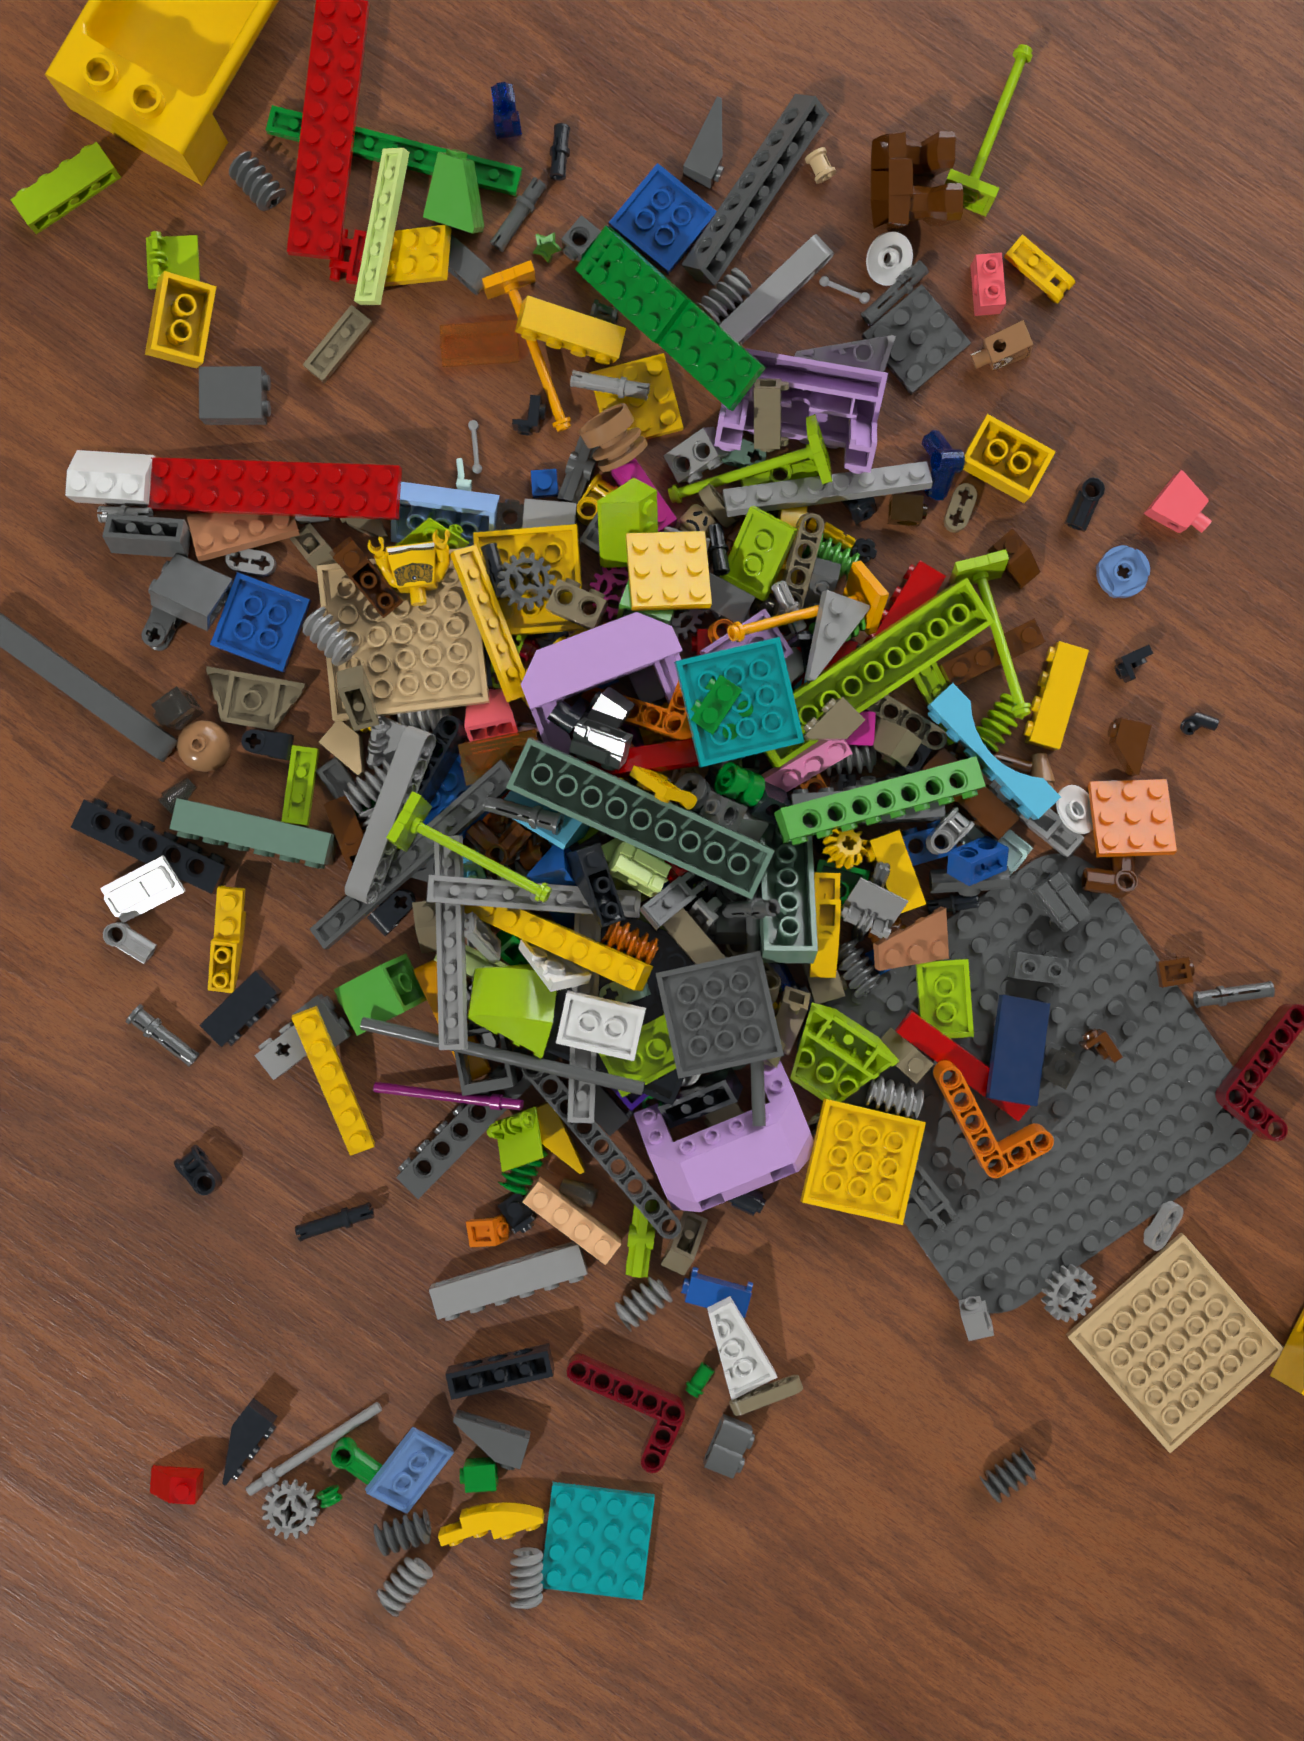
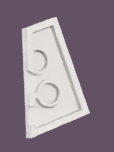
M523 939L520 940L518 949L550 992L589 984L592 974L580 965Z

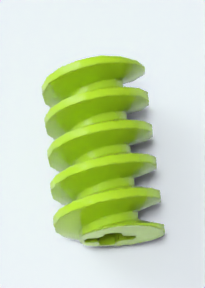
M1006 693L1000 695L1001 702L997 701L993 704L995 710L987 712L989 719L982 718L981 724L983 727L976 726L983 744L995 752L999 751L995 744L996 742L1005 743L1001 735L1011 736L1012 733L1008 726L1018 727L1014 720L1015 715L1011 712V708L1015 706L1012 696Z

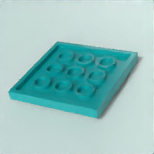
M780 637L674 662L699 767L804 742ZM722 675L741 688L742 692L712 735L691 720L694 715L691 708L697 699L702 702L710 691L704 688L711 677L717 680L718 676ZM748 701L745 709H737L740 702ZM752 704L753 712L750 716L742 717L738 714L747 711ZM732 723L736 725V738L731 739L732 733L726 724ZM723 727L728 731L727 739L723 736Z
M553 1482L543 1557V1580L540 1582L543 1584V1588L642 1600L655 1494Z

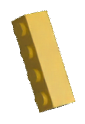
M527 296L522 301L515 332L521 334V337L526 340L536 341L538 339L546 342V345L550 348L561 349L562 347L571 350L570 353L578 357H585L587 355L595 358L597 363L603 365L612 364L619 359L626 331L624 327L531 296Z
M1061 641L1048 648L1045 661L1048 662L1046 672L1042 671L1038 681V686H1041L1039 695L1034 697L1031 704V711H1034L1031 721H1027L1024 728L1025 743L1052 751L1061 748L1088 656V649Z

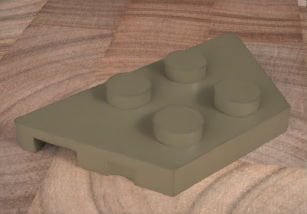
M208 666L206 668L213 687L212 692L219 707L220 719L225 723L275 731L307 686L305 683Z

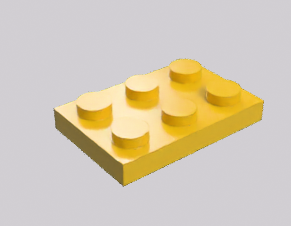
M447 225L395 231L384 287L447 280L451 228Z

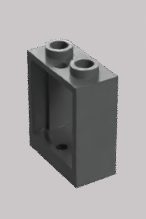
M473 1023L467 1024L468 1037L491 1033V1031L482 1026L474 1028ZM499 1033L502 1049L512 1051L510 1039ZM454 1052L462 1096L511 1088L518 1084L515 1066L506 1063L507 1075L472 1081L467 1054Z

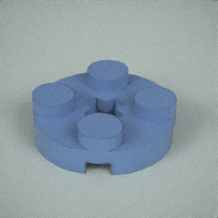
M1125 545L1114 547L1106 552L1097 563V580L1100 587L1112 598L1134 596L1147 584L1146 582L1150 575L1148 559L1138 549L1135 550ZM1121 565L1122 568L1129 569L1126 579L1118 576V566Z

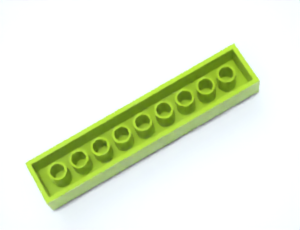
M968 578L955 582L822 671L816 680L807 681L794 690L793 695L802 733L805 732L803 729L804 725L813 717L818 719L824 713L821 708L830 699L833 698L836 701L844 697L858 713H861L993 624V618ZM804 740L803 743L763 753L773 768L781 767L818 741Z

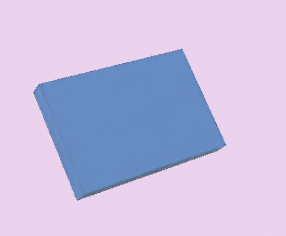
M412 1427L365 1488L366 1493L408 1514L454 1454L452 1447Z

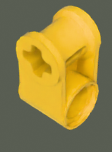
M598 473L577 504L578 520L582 524L589 526L598 511L597 501L617 489L618 486L613 487L604 481L602 475ZM590 506L595 509V513L592 516H585L581 512L582 509Z

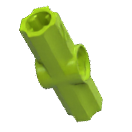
M810 458L740 480L742 487L780 482L773 476V473L777 470L784 471L787 475L786 479L781 481L820 475L815 459L810 460Z
M650 1199L645 1203L646 1211L652 1212L657 1209V1200ZM635 1204L632 1223L629 1226L627 1243L629 1251L626 1262V1275L642 1278L648 1277L650 1253L654 1246L655 1228Z

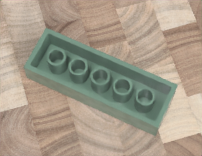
M179 798L176 799L170 829L178 831L177 836L199 840V837L202 836V842L224 846V843L228 842V848L240 851H249L250 848H254V854L266 857H274L276 853L280 854L279 860L300 863V859L306 860L305 866L325 869V865H333L338 845L336 836L333 833Z
M769 823L758 841L774 850L772 858L758 885V898L777 900L780 904V912L776 916H765L759 919L763 963H814L818 952L812 836L807 837V842L793 845L792 841L783 843L778 824L774 825Z

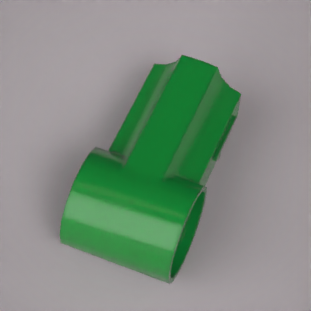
M342 1437L336 1441L331 1454L332 1464L339 1469H346L368 1485L380 1470L382 1464L358 1448L352 1438ZM346 1449L350 1452V1455L347 1457L341 1456L338 1450Z

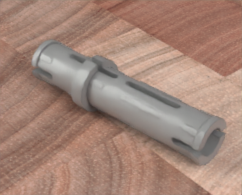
M576 370L572 372L574 376H571V387L616 394L618 398L627 396L646 401L648 399L650 383L630 381L627 377L619 379Z

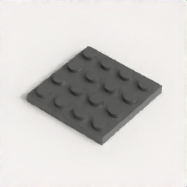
M761 951L656 973L678 1079L784 1056Z

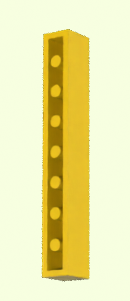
M464 905L466 914L473 912L482 921L634 991H643L653 968L649 964L530 910Z

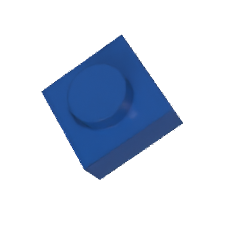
M531 470L533 498L558 497L557 470Z

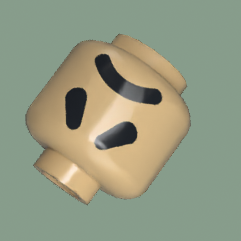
M694 504L680 517V527L678 529L683 532L705 531V537L707 538V528L709 525L716 523L714 520L715 516L706 505L702 507Z

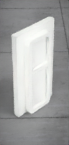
M164 855L100 888L105 895L104 900L113 915L119 917L123 923L186 891Z

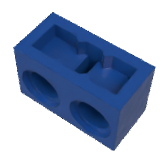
M941 820L928 823V829L918 831L917 827L902 831V838L912 866L948 856L949 851L938 855L932 854L928 851L925 844L926 838L938 826ZM912 839H916L920 843V850L916 854L910 852L908 844ZM944 842V844H943L942 846H937V845H935V846H936L938 849H943L944 846H945V842Z
M986 835L952 849L948 853L947 874L967 886L990 878L1007 870L1009 847Z

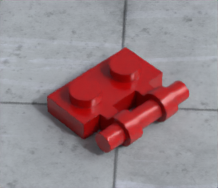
M344 228L340 261L330 260L329 270H331L329 279L331 281L339 282L341 273L345 272L347 273L346 282L357 285L367 231L355 229L353 239H348V230ZM345 250H351L349 262L343 261Z

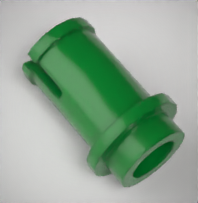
M701 1362L692 1379L686 1382L685 1390L696 1398L699 1395H703V1389L715 1371L707 1364Z

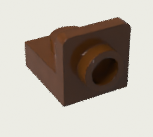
M1176 956V958L1155 961L1160 987L1193 982L1192 976L1195 974L1193 962L1189 960L1188 956Z
M1094 1028L1082 1036L1083 1040L1079 1042L1080 1046L1086 1050L1098 1044L1095 1049L1103 1060L1108 1059L1115 1063L1123 1058L1107 1032L1102 1029L1096 1030Z

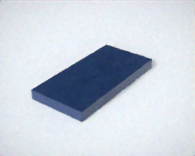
M999 995L986 1098L1028 1106H1038L1050 1003Z

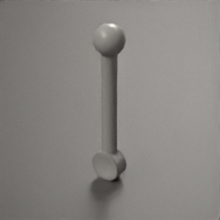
M827 276L820 278L819 282L823 287L830 286L859 298L862 304H866L870 300V295L867 292L858 293L829 281Z
M471 420L468 423V427L472 434L474 456L472 470L474 473L479 474L482 471V466L479 464L476 432L479 425L477 421Z

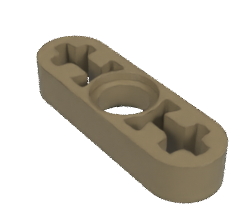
M799 1375L787 1376L756 1388L734 1400H730L729 1404L733 1415H743L793 1396L803 1390V1385Z

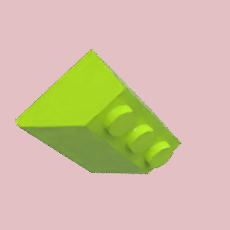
M632 478L597 501L600 566L604 568L628 567L626 533L658 532L656 489L636 478Z

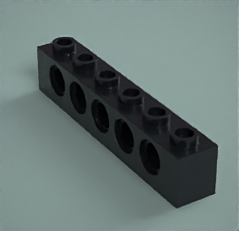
M95 797L93 801L83 800L70 828L144 863H149L164 855L178 879L210 894H217V888L222 886L231 867L224 863L225 858L215 853H211L208 856L201 852L202 847L191 842L185 845L178 841L179 837L168 831H164L163 834L154 830L156 826L145 820H141L138 823L131 819L132 814L124 810L117 809L115 812L107 808L109 803ZM105 816H108L110 819V826L107 829H103L101 826V820ZM131 827L134 831V836L128 841L124 836L126 828ZM151 838H155L157 841V848L153 852L147 846ZM174 849H178L181 853V858L177 863L171 859V852ZM199 859L204 863V870L200 874L194 870V864Z

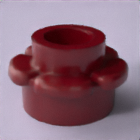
M526 637L521 647L519 656L526 658V662L533 658L536 650L539 649L540 645L536 643L535 637L534 639Z

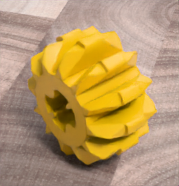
M841 828L832 830L833 835L823 839L822 843L826 847L822 853L829 854L828 862L835 861L836 869L841 868L843 865L846 870L851 869L854 865L860 864L863 860L862 857L867 853L864 846L868 840L860 838L862 831L855 833L853 829L842 832Z

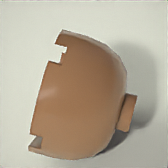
M201 720L190 723L182 730L178 737L177 750L179 757L188 767L195 771L208 772L218 770L226 763L230 756V737L223 727L214 722Z

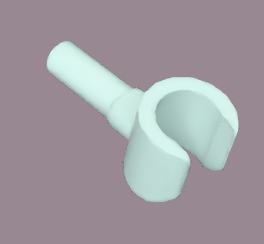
M458 458L456 459L458 471L457 489L471 491L472 480L464 479L463 459Z

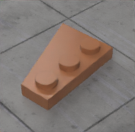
M939 907L934 910V913L925 918L921 917L915 920L914 924L905 929H899L891 933L887 939L882 938L873 943L875 969L881 971L949 959L946 908Z

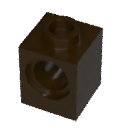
M892 494L889 499L887 524L918 527L922 519L925 520L927 516V504H923L924 496Z

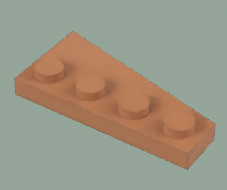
M223 513L186 514L199 562L300 535L295 516Z

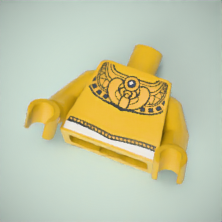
M436 529L432 536L433 541L386 547V552L383 551L384 540L382 537L378 536L381 546L377 548L371 545L370 539L368 541V549L371 553L375 554L374 558L380 574L391 587L397 588L400 593H410L412 606L426 605V591L437 589L438 582H441L450 566L449 546L446 544L450 538V532L447 529L445 531V539L438 537V530Z

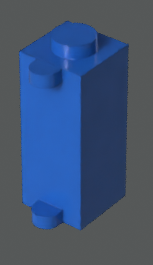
M697 1267L692 1268L689 1279L684 1278L681 1293L685 1294L684 1299L686 1303L708 1308L731 1296L743 1318L746 1317L752 1294V1282L748 1281L747 1285L743 1286L697 1273Z

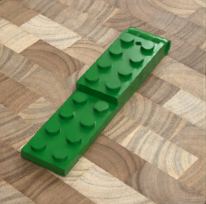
M607 225L603 227L575 270L653 343L658 344L727 409L734 411L765 370V367L629 245L617 232Z

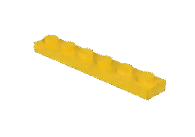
M477 545L453 551L450 553V557L507 702L522 698L525 694L521 683L526 672Z
M315 1006L293 1014L291 1019L350 1156L375 1147L374 1139L318 1007Z

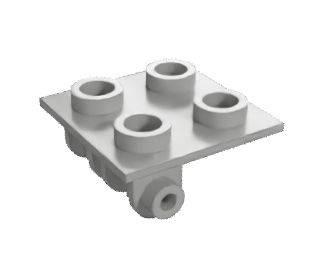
M378 716L380 725L371 727V736L369 738L368 757L366 758L369 768L374 769L373 766L375 765L378 767L382 764L383 760L391 765L401 735L407 726L384 716Z
M860 878L841 907L840 916L843 917L845 922L848 921L854 925L858 923V928L865 925L864 931L867 932L871 928L870 933L878 936L880 939L882 937L887 939L891 933L890 928L908 903V900L866 879Z

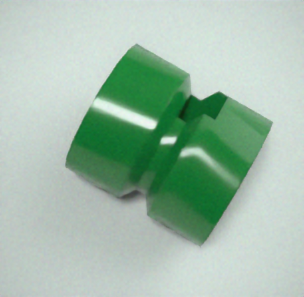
M729 762L719 770L715 779V790L719 795L731 800L733 799L744 806L753 807L764 794L765 780L763 776L746 770L733 762Z

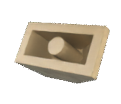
M346 720V722L336 721L319 743L358 776L363 777L365 774L363 737L357 733L359 730H353L350 720Z

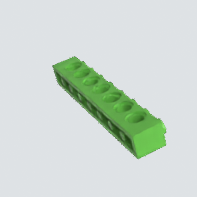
M976 756L784 807L774 814L783 843L792 841L793 845L807 842V837L817 835V838L820 839L833 835L832 830L841 828L842 832L858 828L857 823L866 821V825H872L881 822V817L890 815L891 819L906 815L905 810L914 808L915 812L929 809L931 803L938 802L939 806L954 802L953 797L962 795L963 799L977 796V791L985 787V782ZM950 777L956 780L957 788L951 786ZM926 783L932 786L933 795L926 791ZM902 790L908 792L910 796L909 801H905L902 798ZM878 796L885 800V808L878 805ZM853 803H857L861 807L860 815L853 811ZM828 809L835 811L837 815L836 821H832L828 817ZM803 816H808L812 820V828L804 825Z

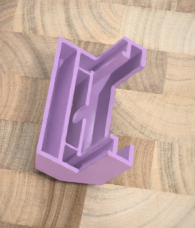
M744 348L765 367V370L758 379H782V382L789 383V389L781 391V437L797 439L801 443L809 444L806 417L816 414L826 447L833 449L838 447L845 448L844 468L857 474L871 473L877 446V420L888 373ZM754 384L734 411L727 409L721 403L714 446H718L724 451L740 450L743 430L754 435Z
M635 612L536 650L522 680L521 687L543 743L566 754L571 753L569 752L571 745L569 734L547 719L560 699L570 698L652 665L669 705L678 682L674 662L681 660L679 654L683 651L673 627Z
M779 1061L777 1068L764 1064L765 1094L769 1103L765 1104L766 1126H752V1110L673 1142L667 1123L658 1109V1103L634 1113L647 1153L673 1210L702 1212L799 1172L810 1159L814 1140L781 1061Z

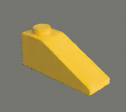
M547 1101L535 1106L537 1108L541 1143L579 1174L584 1173L585 1166L564 1121Z

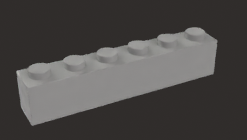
M572 1241L433 1283L429 1288V1293L437 1319L445 1318L446 1321L460 1317V1313L470 1310V1313L482 1311L485 1309V1305L495 1303V1306L505 1304L510 1301L509 1298L519 1295L520 1298L529 1297L537 1289L544 1288L545 1291L559 1287L560 1282L569 1280V1283L581 1281L584 1279V1275H587L588 1267L582 1247Z

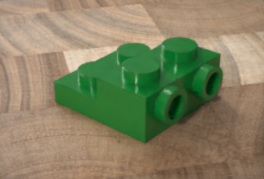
M719 675L717 680L711 677L704 688L710 691L702 702L697 699L691 708L694 712L691 720L712 735L742 692L741 688L722 675ZM748 701L740 702L737 709H745ZM752 704L747 711L738 714L742 717L750 716L753 712ZM732 723L726 724L731 730V739L736 738V725ZM723 727L722 733L727 739L728 731Z

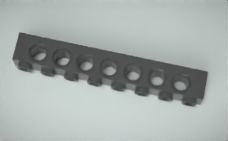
M795 94L682 263V266L696 281L716 285L828 117L829 113L816 96Z
M517 1046L513 1052L527 1055L529 1049L525 1047L520 1049ZM544 1051L542 1058L555 1061L559 1056ZM499 1065L489 1077L507 1075L505 1067L502 1068ZM526 1068V1070H527L529 1073H536V1072H538V1071H536V1070H531V1069H527V1068ZM524 1073L522 1079L518 1080L517 1085L503 1089L505 1092L504 1098L518 1099L532 1084ZM491 1091L477 1093L479 1095H492ZM461 1103L452 1112L455 1117L449 1124L444 1120L434 1131L437 1136L431 1142L426 1139L416 1149L419 1154L413 1160L408 1157L398 1167L401 1172L396 1178L419 1199L489 1128L490 1124H493L507 1110L506 1108L493 1110L489 1106H484L486 1115L484 1117H477L473 1113L474 1104L466 1105ZM464 1123L468 1128V1134H457L455 1124ZM441 1141L446 1142L450 1147L449 1153H440L437 1150V1143ZM419 1161H429L432 1167L431 1171H421Z

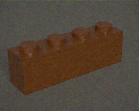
M1035 618L1004 633L1011 659L1046 642ZM992 639L941 664L939 669L948 686L954 683L957 687L1002 663L995 640Z
M943 747L921 771L957 762L960 758L952 750H946ZM950 777L951 786L957 788L956 780ZM988 784L977 791V796L963 799L962 795L953 797L954 802L950 804L953 807L956 806L959 809L958 811L969 822L972 821L975 824L974 826L984 836L987 835L996 841L1019 819L1016 815V809L1008 802L1003 803L997 797L998 793Z

